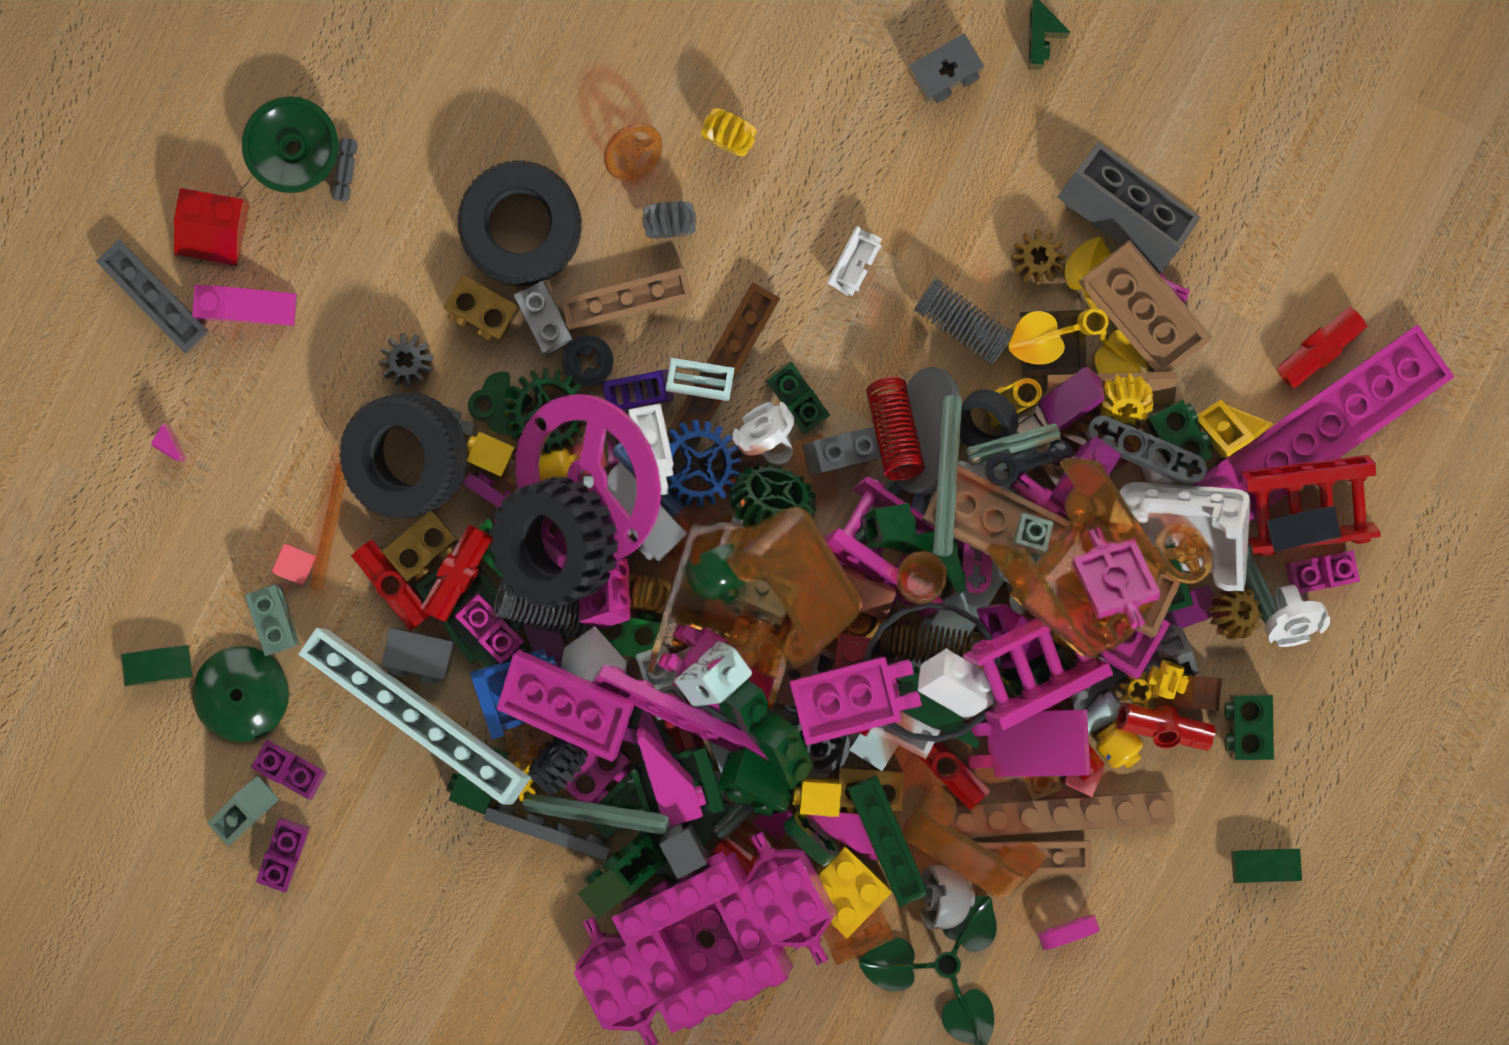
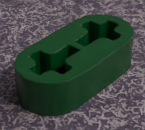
M796 811L784 822V829L787 835L818 864L827 866L839 855V848L836 842L806 814H800L799 811Z

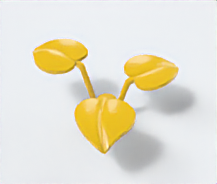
M1095 237L1078 246L1069 256L1064 267V279L1067 286L1072 290H1083V297L1089 306V310L1080 313L1077 324L1057 330L1056 319L1049 313L1034 311L1026 314L1017 323L1013 337L1008 343L1009 352L1016 358L1030 364L1051 363L1057 360L1065 349L1060 335L1080 330L1085 335L1099 334L1100 342L1104 345L1094 355V365L1098 374L1148 372L1147 361L1119 329L1113 331L1108 340H1106L1108 317L1104 311L1097 309V304L1093 302L1090 295L1079 283L1080 278L1111 254L1102 237Z

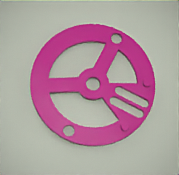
M583 394L568 395L555 399L541 407L530 418L522 432L516 454L517 486L521 488L540 481L539 463L543 446L549 435L559 425L571 420L587 421L581 458L575 460L570 465L567 478H571L574 483L578 481L582 483L581 474L583 471H588L592 475L594 483L592 488H588V492L594 491L601 498L600 504L607 506L611 513L609 519L611 524L615 523L617 533L614 534V540L618 541V552L614 553L613 557L619 560L634 552L644 543L657 520L661 501V482L655 455L638 425L630 416L614 404L595 396ZM539 417L543 418L546 422L545 431L538 427ZM606 430L612 433L625 448L634 468L637 494L631 516L607 488V475L600 464ZM549 518L541 526V535L555 549L567 555V545L562 531L560 530L555 536H552L549 532V528L554 522ZM630 528L634 529L638 534L636 542L632 541L629 537Z

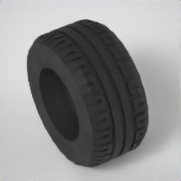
M512 160V162L499 163L495 167L494 165L491 166L490 169L483 171V174H479L471 182V186H468L467 191L463 195L464 198L460 202L457 227L465 252L483 273L501 283L527 286L549 280L568 265V262L571 261L579 246L582 219L580 208L572 190L558 174L539 163ZM513 194H528L539 199L547 208L550 216V229L545 241L538 248L527 253H512L503 249L495 242L490 230V218L494 208L502 199Z
M404 392L375 399L362 406L359 411L354 413L350 422L347 423L340 444L341 452H339V457L341 460L339 461L340 465H342L341 472L344 474L343 478L347 481L346 484L350 488L351 493L355 494V498L360 500V503L366 505V508L372 510V512L396 519L415 517L445 504L456 494L458 488L462 485L461 482L465 478L464 474L467 472L466 466H468L467 440L464 437V431L461 430V424L457 422L458 419L453 417L451 410L449 411L445 405L442 406L440 401H436L435 398H429V396L422 395L421 393ZM399 425L410 430L423 447L425 455L424 471L419 481L413 485L406 484L397 479L386 465L383 453L384 441L393 426Z

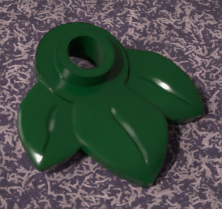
M497 372L487 377L483 388L474 392L468 401V410L472 417L479 421H486L493 432L501 435H512L518 431L516 426L506 429L505 424L514 420L513 416H503L504 410L513 409V405L506 404L504 399L506 397L516 398V395L509 390L511 383L509 372ZM528 393L522 401L521 413L532 402V397ZM486 399L490 402V408L488 411L482 412L478 404L481 400Z

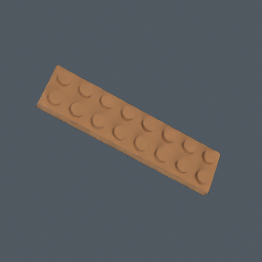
M958 465L953 537L1007 563L1014 534L1022 513L1053 521L1048 549L1043 556L1038 580L1092 607L1072 565L1074 557L1087 554L1094 549L1093 543L1088 536L1089 531L1003 487L993 485L987 479ZM937 488L921 521L935 527ZM1145 560L1160 591V596L1158 600L1142 604L1138 607L1145 623L1141 627L1137 625V628L1133 629L1153 638L1163 622L1182 578ZM1125 612L1108 615L1131 627Z

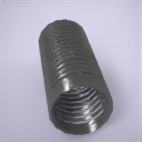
M935 278L915 306L914 311L922 315V317L928 314L927 320L933 317L931 324L938 320L936 327H939L944 321L941 330H944L949 324L945 331L946 334L954 327L950 337H953L958 331L955 336V340H958L963 334L959 343H963L968 337L964 347H967L973 340L969 350H972L979 341L973 351L977 353L982 347L978 357L982 356L989 347L983 360L993 365L1013 337L1014 331L1009 329V327L1005 329V324L999 328L1000 321L994 325L995 318L989 322L991 315L985 318L986 311L980 315L981 308L975 312L977 305L970 309L972 301L966 305L967 298L961 302L963 296L960 295L956 299L958 292L951 296L953 288L947 292L949 286L946 285L942 289L944 282Z
M504 581L500 584L494 604L495 617L506 618V620L511 618L512 622L516 620L517 623L522 622L523 625L527 623L528 626L533 625L534 628L538 626L539 629L543 628L544 631L549 629L550 632L554 631L555 634L560 632V635L565 634L566 637L571 636V638L576 637V639L593 628L590 625L579 622L578 617L576 630L573 634L579 613V600L564 605L558 629L557 624L563 608L560 605L558 606L553 627L552 621L557 606L552 608L551 616L546 626L550 608L546 609L541 624L545 608L541 605V610L535 623L539 606H535L530 621L533 604H530L525 619L528 606L527 597L525 598L520 618L519 614L524 598L519 599L514 616L519 597L512 592L514 590L512 586H507ZM569 608V614L567 617L566 625L564 627V630L562 631L565 616ZM574 608H575V613H574V617H573V620H572V624H571L570 630H569V632H568V626H569V623H570L571 615H572L573 610H574Z

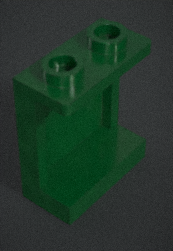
M706 743L672 753L671 755L692 775L695 786H702L707 803L702 805V813L711 811L713 814L725 810V803L721 790L717 788L718 780ZM645 762L633 765L631 767L632 775L627 776L632 795L638 794L641 806H638L637 810L661 814Z

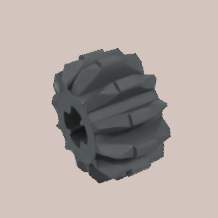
M688 201L661 202L647 205L643 209V228H645L646 236L651 239L677 238L691 235L696 231V213L694 212L693 204Z
M401 333V344L398 345L395 339L390 338L388 342L393 349L389 351L386 348H381L380 352L389 356V359L379 361V366L391 367L385 371L383 376L388 379L396 374L393 383L395 386H400L405 377L406 386L412 388V377L415 376L417 381L422 384L425 382V379L420 372L423 370L427 373H432L433 371L431 367L424 365V362L434 360V355L432 354L423 355L430 345L425 342L417 347L420 339L418 335H414L408 344L407 335ZM404 353L408 356H414V359L410 360L413 362L410 368L405 365L400 367L399 362L403 361L400 359V356Z

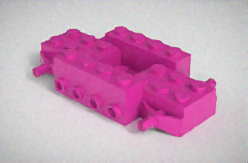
M762 831L751 837L760 859L748 876L744 872L735 852L725 856L722 851L708 858L707 866L699 870L696 869L671 884L667 880L661 881L649 888L651 894L643 898L636 894L621 902L623 908L612 917L620 934L602 933L594 916L583 921L582 924L590 937L591 944L575 965L576 970L573 973L602 1029L636 1030L640 1033L645 1045H657L659 1041L650 1026L653 1024L651 1020L658 1010H660L670 1032L673 1034L685 1027L690 1029L704 1021L703 1018L713 1013L718 1015L732 1007V1004L740 1000L744 1002L757 996L760 990L770 985L775 987L789 979L788 974L794 966L783 946L806 947L809 949L816 965L829 960L820 944L822 940L821 935L835 917L837 911L806 852L803 849L775 850L774 847L770 848ZM707 930L714 935L715 943L713 946L706 947L699 942L698 935L700 931Z

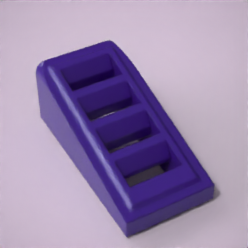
M658 370L604 381L602 385L605 400L621 410L674 401V393L666 391L669 370ZM654 378L658 379L661 395L657 397ZM643 380L646 381L649 399H644L641 384ZM628 383L633 384L636 399L634 402H631ZM620 385L624 404H618L615 386Z

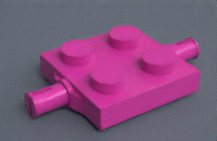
M1101 528L1090 530L1088 536L1093 543L1094 549L1087 554L1074 557L1072 565L1097 619L1125 612L1132 628H1137V625L1141 627L1145 620L1142 618L1138 607L1142 604L1158 600L1160 591L1135 539L1121 543H1107Z

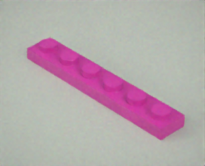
M603 665L595 674L592 683L634 701V706L730 752L747 748L767 759L759 747L733 722H723L714 718L713 714L704 708H694L687 705L681 697L675 694L660 692L655 689L652 683L646 680L633 679L617 666Z

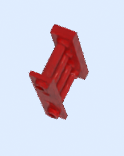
M1369 455L1241 471L1243 486L1247 492L1255 494L1258 537L1248 538V546L1253 554L1257 553L1259 556H1270L1276 553L1273 550L1267 520H1270L1268 493L1271 492V489L1284 488V490H1287L1289 515L1302 512L1300 489L1303 488V485L1316 484L1319 486L1321 508L1334 506L1332 485L1335 484V481L1340 480L1351 482L1354 524L1340 526L1341 538L1295 548L1348 541L1364 544L1371 542V538L1381 537V532L1374 522L1367 523L1364 481L1367 480V477L1377 476L1376 463Z

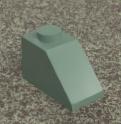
M257 776L232 796L207 824L229 847L265 815L279 799L272 789Z

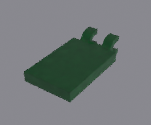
M478 565L477 568L479 570L473 583L466 593H462L447 621L438 620L470 664L479 659L484 667H489L499 662L454 615L477 592L494 609L498 590ZM439 568L414 586L424 601L438 579L436 574ZM503 618L515 632L523 627L521 622L517 623L516 620L512 622L511 618L508 620ZM523 642L513 653L518 650L527 653L530 649Z

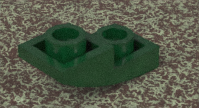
M791 361L764 379L780 402H783L794 416V421L804 434L830 416L822 402Z
M189 645L143 650L120 655L124 687L156 684L160 681L190 679L193 677Z
M1300 849L1231 851L1233 883L1302 881Z

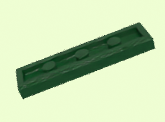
M874 775L847 787L898 906H904L929 895L878 776Z

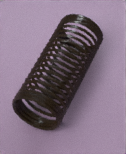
M897 619L884 629L881 634L879 657L885 656L890 658L892 653L893 660L896 656L899 661L902 659V656L903 660H907L909 656V661L912 662L915 656V663L917 664L920 660V663L923 664L925 660L927 661L943 650L948 649L950 627L947 628L944 645L945 627H941L937 646L939 626L937 625L931 646L933 625L931 624L925 647L927 623H925L919 647L922 623H918L913 647L916 622L914 621L912 624L908 643L910 621H907L902 644L905 621L904 619L901 620L896 644L899 619ZM954 628L948 650L964 659L963 655L972 651V647L981 641V633L971 631L966 648L968 631L965 630L960 649L962 630L960 629L954 649L956 629Z

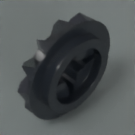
M584 335L575 338L567 345L563 353L562 364L566 375H571L574 383L589 387L601 384L610 375L614 359L609 345L604 340L596 336ZM596 349L593 360L600 366V369L589 366L580 373L583 362L576 354L588 356L590 352L592 353Z

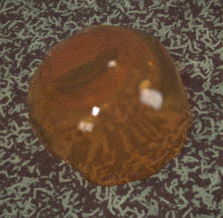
M927 551L913 552L899 566L897 572L898 590L910 602L916 604L931 603L942 594L945 587L946 566L935 554Z

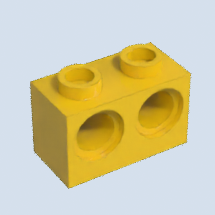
M834 776L815 779L806 777L793 788L791 801H793V805H796L800 814L839 817L842 784Z

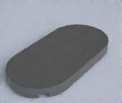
M927 367L919 370L907 383V394H909L912 406V414L915 420L914 425H916L915 430L918 432L917 435L925 469L918 476L907 480H900L897 483L905 491L916 495L931 494L936 490L935 487L938 486L943 399L947 395L960 397L957 382L953 381L952 375L936 367ZM913 464L900 465L895 468H902Z

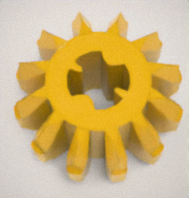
M715 108L706 116L701 134L704 139L725 151L738 156H746L755 142L757 130L741 117L723 109Z
M1130 372L1126 377L1122 378L1116 374L1114 381L1105 380L1103 388L1105 399L1099 404L1102 416L1113 418L1124 424L1131 422L1134 426L1137 419H1147L1148 412L1153 411L1152 388L1145 382L1142 376L1134 378Z

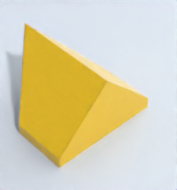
M1222 399L1197 415L1199 418L1198 424L1203 432L1205 431L1209 436L1220 458L1230 456L1274 425L1271 422L1226 405Z

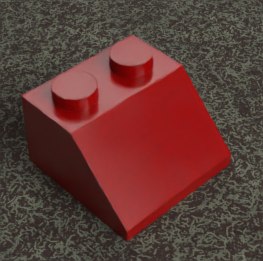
M180 188L174 216V254L238 266L249 203L241 198Z

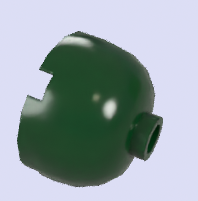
M733 543L711 549L699 555L700 563L693 566L690 561L683 568L690 587L698 596L708 600L720 599L722 603L730 602L739 597L738 591L746 585L750 577V564L742 543L738 544L737 549Z

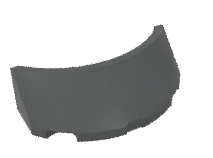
M1172 625L1166 630L1143 670L1147 674L1150 672L1152 665L1159 667L1161 660H1167L1185 668L1183 673L1193 676L1199 674L1193 650L1182 627ZM1089 651L1091 657L1103 660L1099 656ZM1077 657L1073 660L1075 665L1078 662ZM1109 663L1113 675L1070 696L1074 709H1088L1101 693L1127 680V674Z

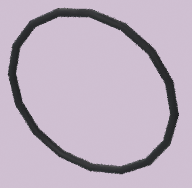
M924 602L902 608L883 622L866 648L864 661L871 660L872 650L884 629L902 615L925 608L954 611L975 623L987 640L991 641L994 638L978 618L956 605ZM999 656L994 660L1001 677L1002 664ZM993 704L984 709L978 717L961 730L939 736L911 733L896 723L887 724V726L909 739L940 742L966 734L986 718L985 713L991 709Z

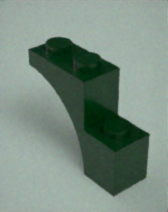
M909 503L876 508L861 517L868 547L896 550L915 560L929 574L942 600L954 598L967 591L966 575L961 569L956 540L953 538V551L950 556L935 555L933 552L935 531L917 534L916 519L913 513H911Z
M746 680L726 699L718 703L722 714L747 734L767 757L783 785L792 790L814 770L797 727L771 711L761 688Z

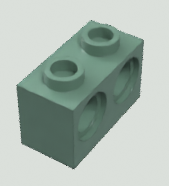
M275 584L245 594L265 656L301 645L281 584Z

